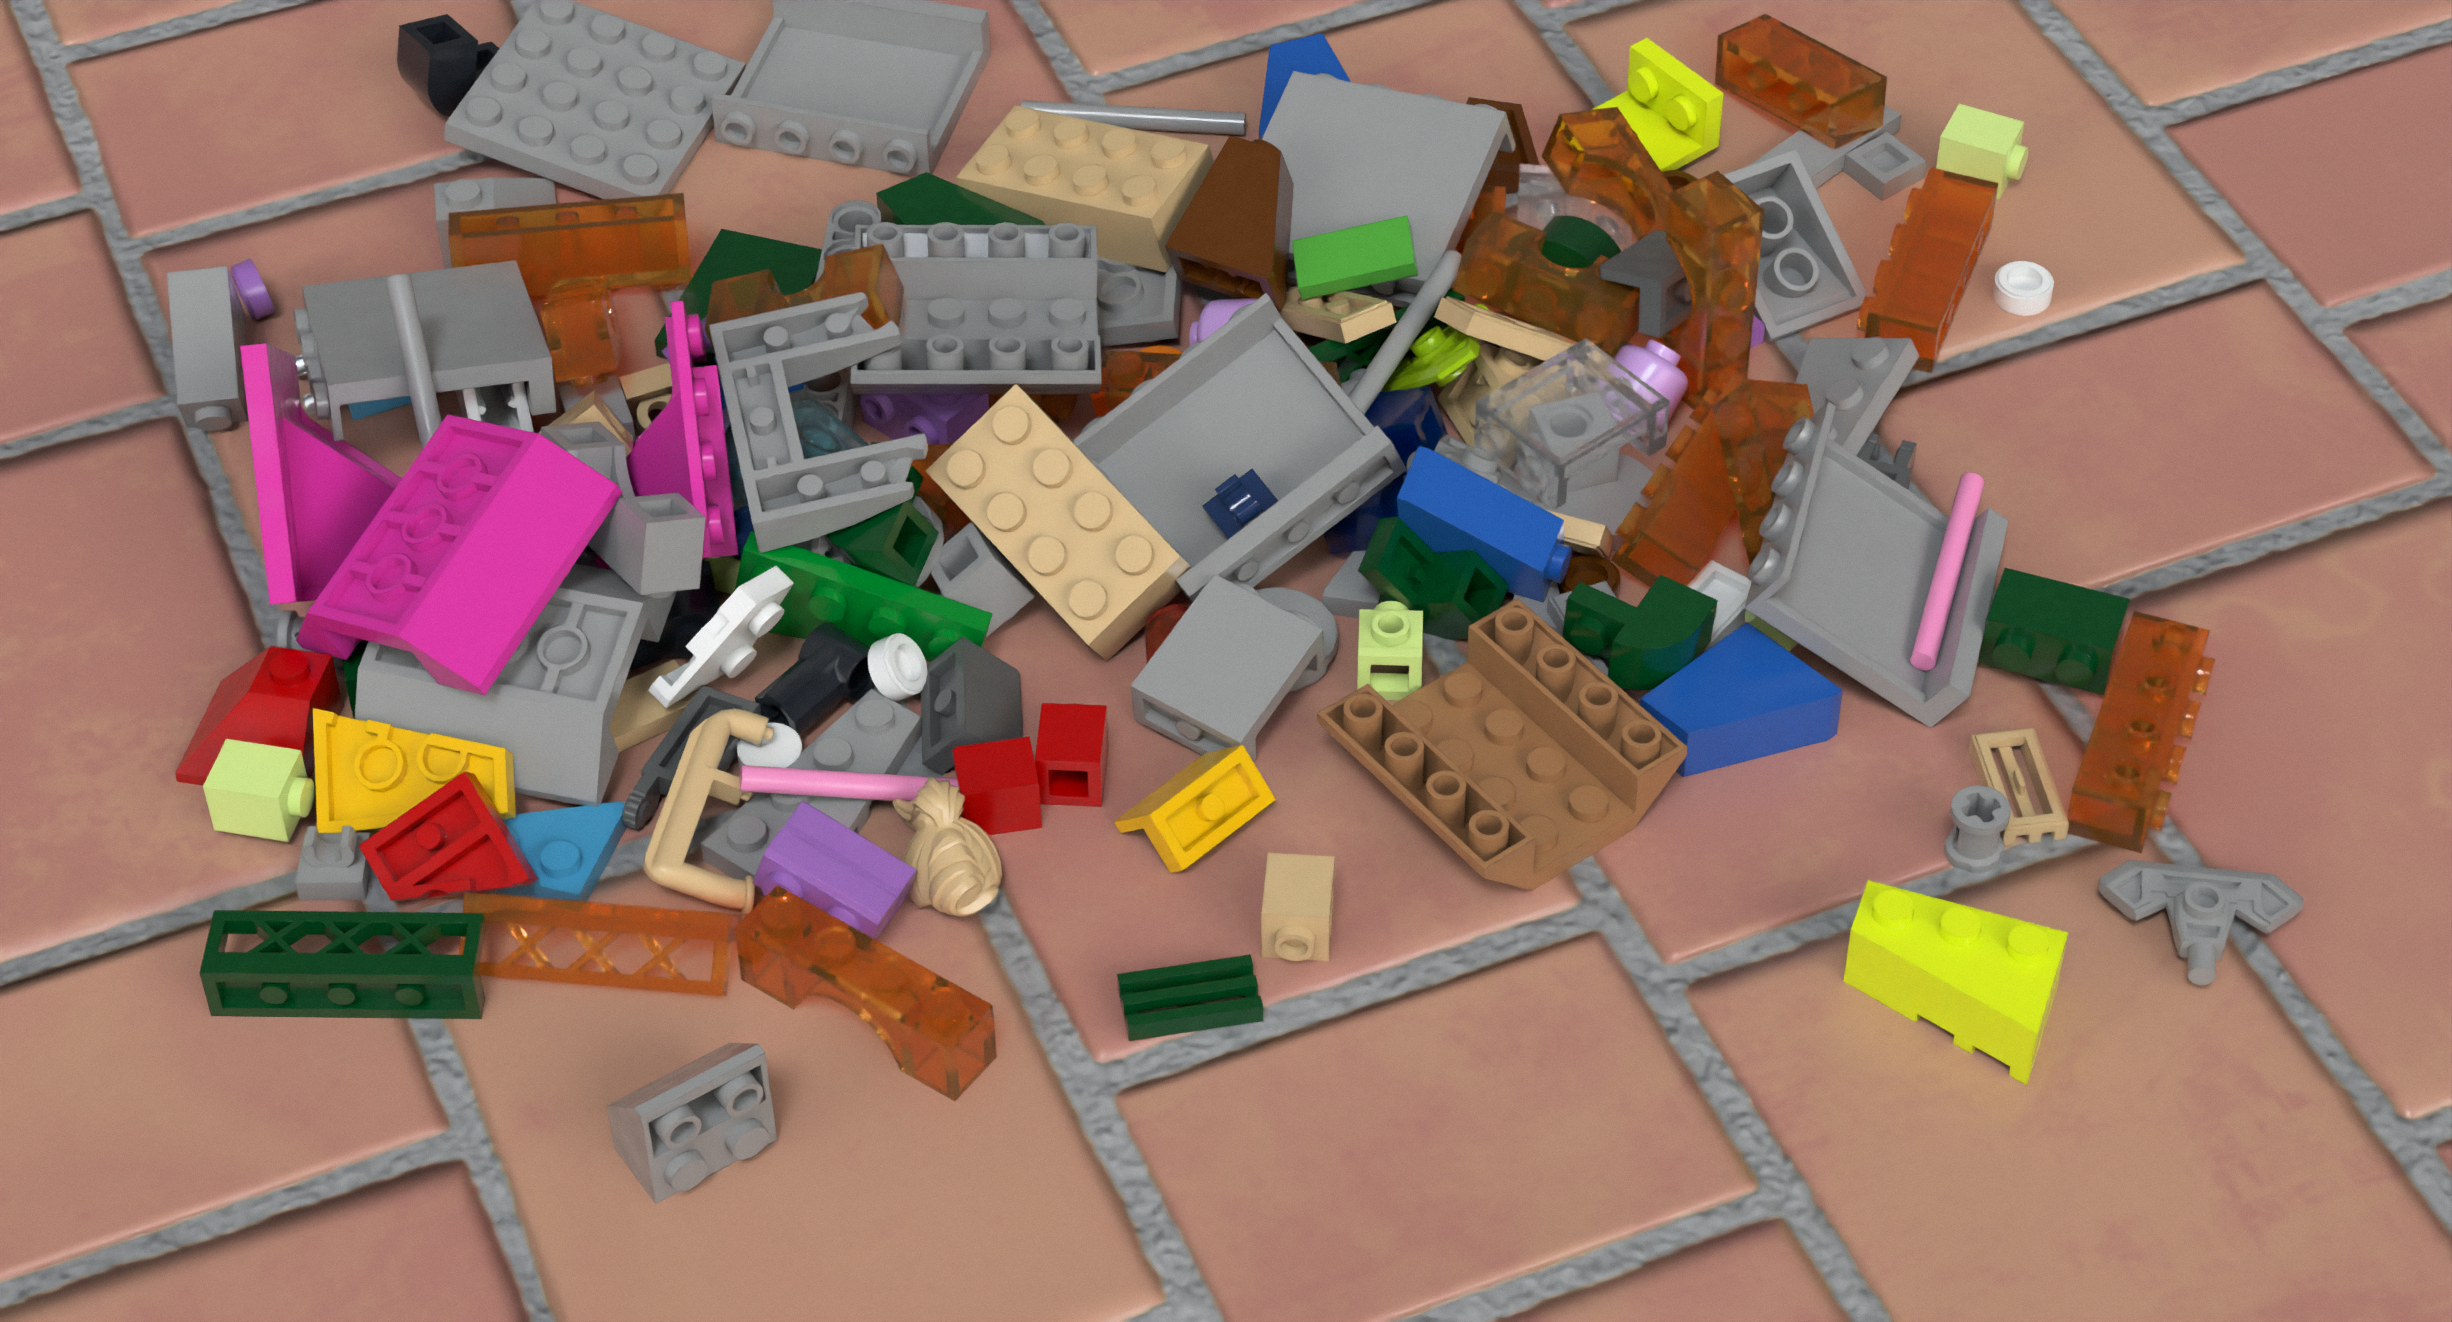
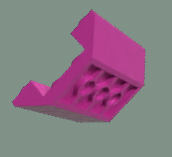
M447 414L307 612L296 642L303 649L330 654L345 660L348 659L362 640L409 651L415 655L438 684L485 696L623 492L617 484L539 433Z

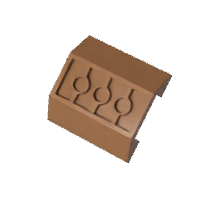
M1519 598L1469 626L1466 663L1393 705L1387 702L1369 684H1366L1317 712V722L1477 873L1485 879L1531 891L1632 831L1686 758L1688 748Z

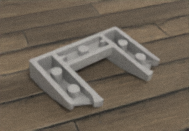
M863 292L709 325L759 553L805 542L852 526L913 497V483L906 482L912 461L926 458L928 445L925 433L804 459L788 387L837 372L902 345L899 327L892 320L875 330L861 316L869 306L868 298Z

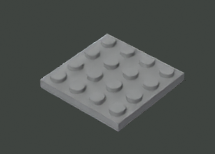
M534 0L446 121L444 141L653 217L714 126L711 103L712 95L718 93L731 96L745 70L746 63L573 0Z

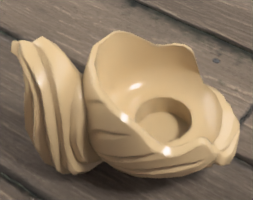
M933 776L929 777L922 789L917 791L915 799L905 801L897 798L892 802L895 810L905 819V823L916 831L903 856V862L917 870L908 895L918 908L933 905L939 912L960 917L973 915L996 897L1002 877L1001 860L990 836L979 825L960 817L965 801V795L959 793L960 787L951 785L949 780L938 781Z

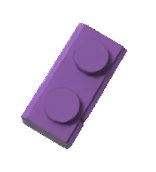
M802 801L787 820L784 828H781L767 847L753 884L762 889L767 900L774 906L787 911L795 909L817 922L822 932L833 942L845 946L853 944L868 953L882 934L886 925L889 924L902 906L917 870L820 810Z

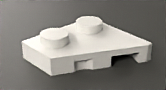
M775 566L739 586L718 609L714 617L685 646L693 654L691 660L667 675H660L648 691L667 708L700 689L702 685L705 686L724 674L730 679L736 677L755 658L757 651L752 646L757 638L770 631L783 616L784 609L780 604L794 582Z

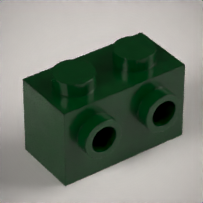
M2004 568L1986 618L1979 663L2105 695L2122 643L2130 599Z

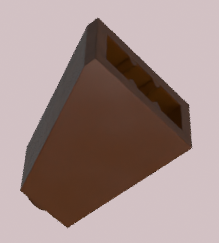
M1232 135L1229 136L1165 245L1180 280L1239 299H1259L1267 293L1279 312L1282 310L1286 303L1294 183L1281 150L1264 140L1255 139L1248 141Z

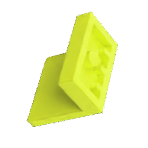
M1645 38L1630 46L1627 91L1563 124L1561 137L1632 191H1638L1646 187L1648 180L1652 176L1663 171L1677 170L1719 146L1724 93L1653 41Z

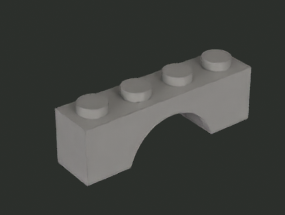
M599 421L541 427L542 436L617 484L623 492L588 543V546L639 595L653 596V599H664L673 596L675 591L699 589L706 517L679 493L635 497L628 474L625 444Z

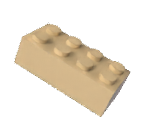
M1015 105L956 176L958 186L1042 220L1046 225H1056L1059 223L1096 225L1097 257L1167 272L1172 266V262L1165 245L1214 161L1208 144Z
M1017 384L1001 397L926 470L929 476L1083 641L1107 661L1182 590L1176 579L1192 567L1043 409Z

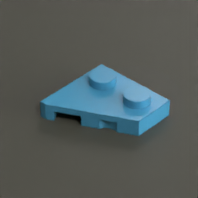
M618 801L602 803L599 807L586 805L516 814V818L502 819L538 880L527 886L493 891L582 912L627 826L623 825L624 822L622 821L625 803Z

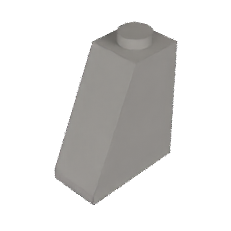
M228 266L167 272L177 405L187 428L197 427L204 431H218L230 427L233 422L248 421L240 346L246 345V320Z

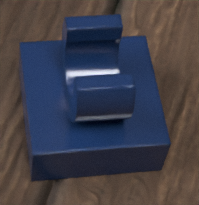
M1250 469L1240 478L1234 474L1215 489L1217 495L1202 507L1228 540L1278 502V500L1256 472Z

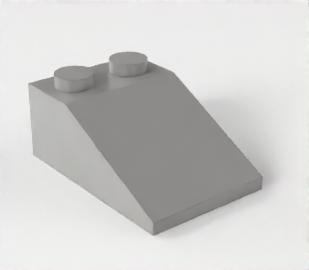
M1796 149L1696 184L1675 211L1686 236L1719 243L1718 285L1725 293H1728L1765 324L1764 340L1767 343L1855 312L1871 304V300Z

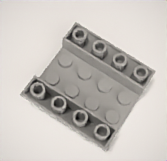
M880 222L874 225H855V293L863 292L867 296L869 304L861 316L875 330L892 320L899 327L902 345L851 365L853 394H1006L1015 384L1027 394H1099L1102 373L1101 345L1097 321L1096 225H1077L1074 223L1017 225L1008 222L995 225H957L949 222L937 223L935 225H896L890 222Z
M574 564L485 696L438 684L412 652L369 641L358 667L355 719L362 721L372 720L429 735L434 733L505 748L513 754L515 793L581 806L599 807L619 754L609 725L640 639L659 642L677 591L669 598L653 599V596L639 595L614 570Z

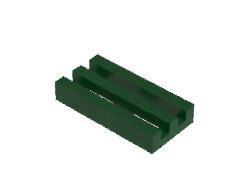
M1251 954L1117 974L1118 993L1129 1041L1263 1021V1003L1261 996L1258 995L1256 975H1253ZM1243 996L1241 999L1204 1004L1207 1001ZM1177 1006V1008L1138 1014L1139 1011Z

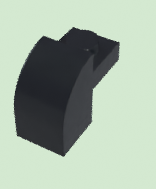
M445 14L399 25L397 64L403 80L439 113L449 118L500 48L492 41L478 44V40L452 17Z

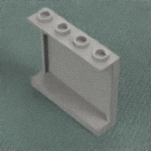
M772 0L774 17L731 96L714 93L711 97L716 142L911 176H918L925 172L933 174L991 55L988 10L928 0Z
M1293 71L1262 137V140L1271 143L1281 150L1294 183L1287 283L1298 285L1292 240L1408 215L1412 227L1418 275L1346 291L1387 300V302H1391L1394 306L1404 308L1409 306L1445 252L1448 250L1455 251L1498 150L1514 152L1516 144L1506 112L1486 104H1463L1444 100L1434 94L1416 95L1391 90L1384 85L1376 83L1364 85L1339 80L1332 75L1324 73L1312 75Z
M516 260L406 273L410 274L435 393L524 382L527 401L532 415L556 412L552 357ZM393 275L302 286L304 308L293 309L298 344H301L304 368L307 369L309 387L314 397L317 420L329 419L334 441L344 440L340 405L410 396L386 279Z
M1267 293L1252 304L1244 305L1236 310L1229 321L1204 341L1189 346L1181 354L1179 360L1154 379H1149L1139 384L1128 399L1107 415L1092 420L1084 427L1081 434L1072 440L1192 566L1176 579L1182 589L1181 591L1191 603H1193L1214 574L1233 584L1240 582L1253 588L1407 470L1390 439L1378 425L1374 427L1284 321ZM1250 469H1253L1277 498L1278 502L1227 540L1202 506L1217 495L1215 489L1231 476L1236 474L1240 478Z
M1828 401L1810 419L1804 416L1799 418L1790 428L1783 441V448L1787 450L1784 465L1776 474L1771 485V491L1776 494L1772 508L1766 514L1759 529V534L1764 537L1760 552L1752 561L1747 572V578L1752 582L1745 609L1931 728L1970 697L2009 520L1991 508H1987L1975 519L1936 665L1928 671L1915 668L1911 664L1910 658L1949 517L1828 438L1836 408L1835 405Z

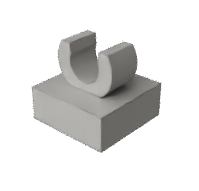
M308 826L306 833H304L295 882L299 901L366 900L371 866L358 845L370 838L371 834L356 833L351 826H343L342 833H318L319 831L316 826Z

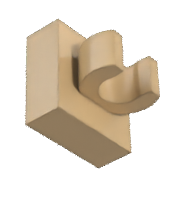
M670 363L618 378L630 414H636L635 425L640 434L651 424L648 413L653 409L663 410L671 398L672 379Z

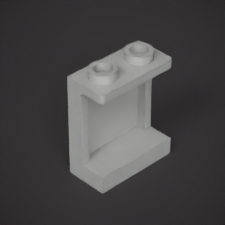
M1214 574L1131 684L1134 720L1201 755L1243 745L1254 762L1256 759L1255 737L1305 668L1317 671L1324 662L1323 629L1318 627L1306 614L1296 610L1286 611L1263 599L1260 593L1251 586L1240 582L1233 584Z

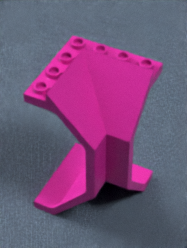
M683 301L670 302L672 317H665L672 379V394L666 407L633 443V450L626 457L630 482L635 497L679 493L706 517L702 559L738 555L719 385V369L717 365L695 367V362L706 361L703 325L698 314L689 315ZM267 343L240 346L270 605L315 601L402 478L346 441H334L331 431L312 420L306 414L300 399L296 356ZM600 556L595 558L599 568L612 569Z

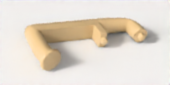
M735 708L720 710L692 730L644 857L643 868L645 874L652 881L716 905L741 909L745 915H749L752 912L755 899L753 876L747 875L743 880L730 878L684 862L708 795L737 806L740 799L750 800L752 792L739 791V777L718 770V766L730 735L760 745L762 738L770 740L774 735V729L766 726L769 718Z

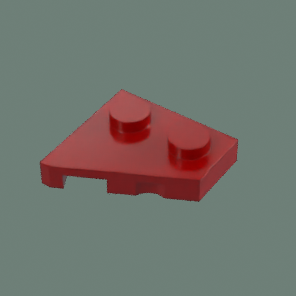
M466 771L358 845L391 901L402 903L527 886L538 880L474 773Z

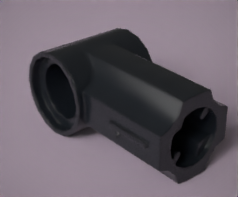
M830 622L822 623L807 636L798 655V661L755 697V702L761 704L762 716L769 718L768 723L787 725L800 735L842 698H846L851 702L860 700L869 690L875 687L868 669V652L870 647Z

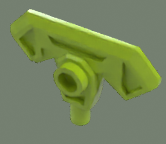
M1476 304V305H1475V306H1478V307H1481V308H1484V309L1489 310L1486 306H1484V305H1482V304ZM1450 325L1443 331L1439 326L1430 329L1411 345L1410 349L1415 354V357L1411 359L1407 357L1398 364L1381 390L1383 399L1434 382L1441 387L1453 381L1467 368L1470 362L1478 357L1480 351L1479 338L1464 334Z

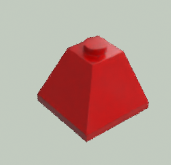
M270 646L221 680L175 772L177 782L203 786L226 739L301 750L307 778H311L315 770L313 708L334 712L339 716L344 708L332 655Z

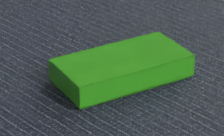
M1408 215L1292 240L1297 284L1302 300L1418 275L1412 227Z

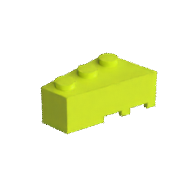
M1868 880L1850 931L1843 982L1914 1022H1917L1921 1016L1954 1035V1045L1970 1054L1976 1048L1984 1051L2010 1066L2009 1076L2028 1085L2057 991L2068 932Z

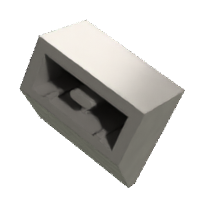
M727 1043L607 1105L614 1148L655 1204L677 1192H684L694 1188L704 1178L738 1160L755 1156L765 1146L777 1140L766 1053L759 1044Z

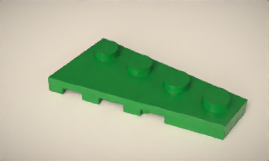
M751 531L743 548L735 590L742 584L775 566L794 582L780 604L784 609V614L778 623L768 631L769 633L806 639L816 627L822 623L830 622L869 647L878 640L901 633L911 638L919 646L925 660L929 662L962 637H965L981 648L984 646L993 613L794 545L759 553L755 532Z

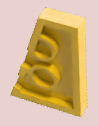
M313 708L318 833H342L343 826H351L356 833H370L374 835L464 771L476 775L502 819L516 818L513 754L507 749L434 733L429 735L396 728L391 724L372 720L362 721L343 717L334 712Z

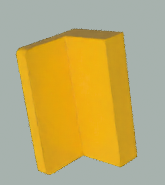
M1238 745L1201 755L1118 817L1114 823L1120 833L1144 829L1170 873L1185 870L1276 799L1245 747Z

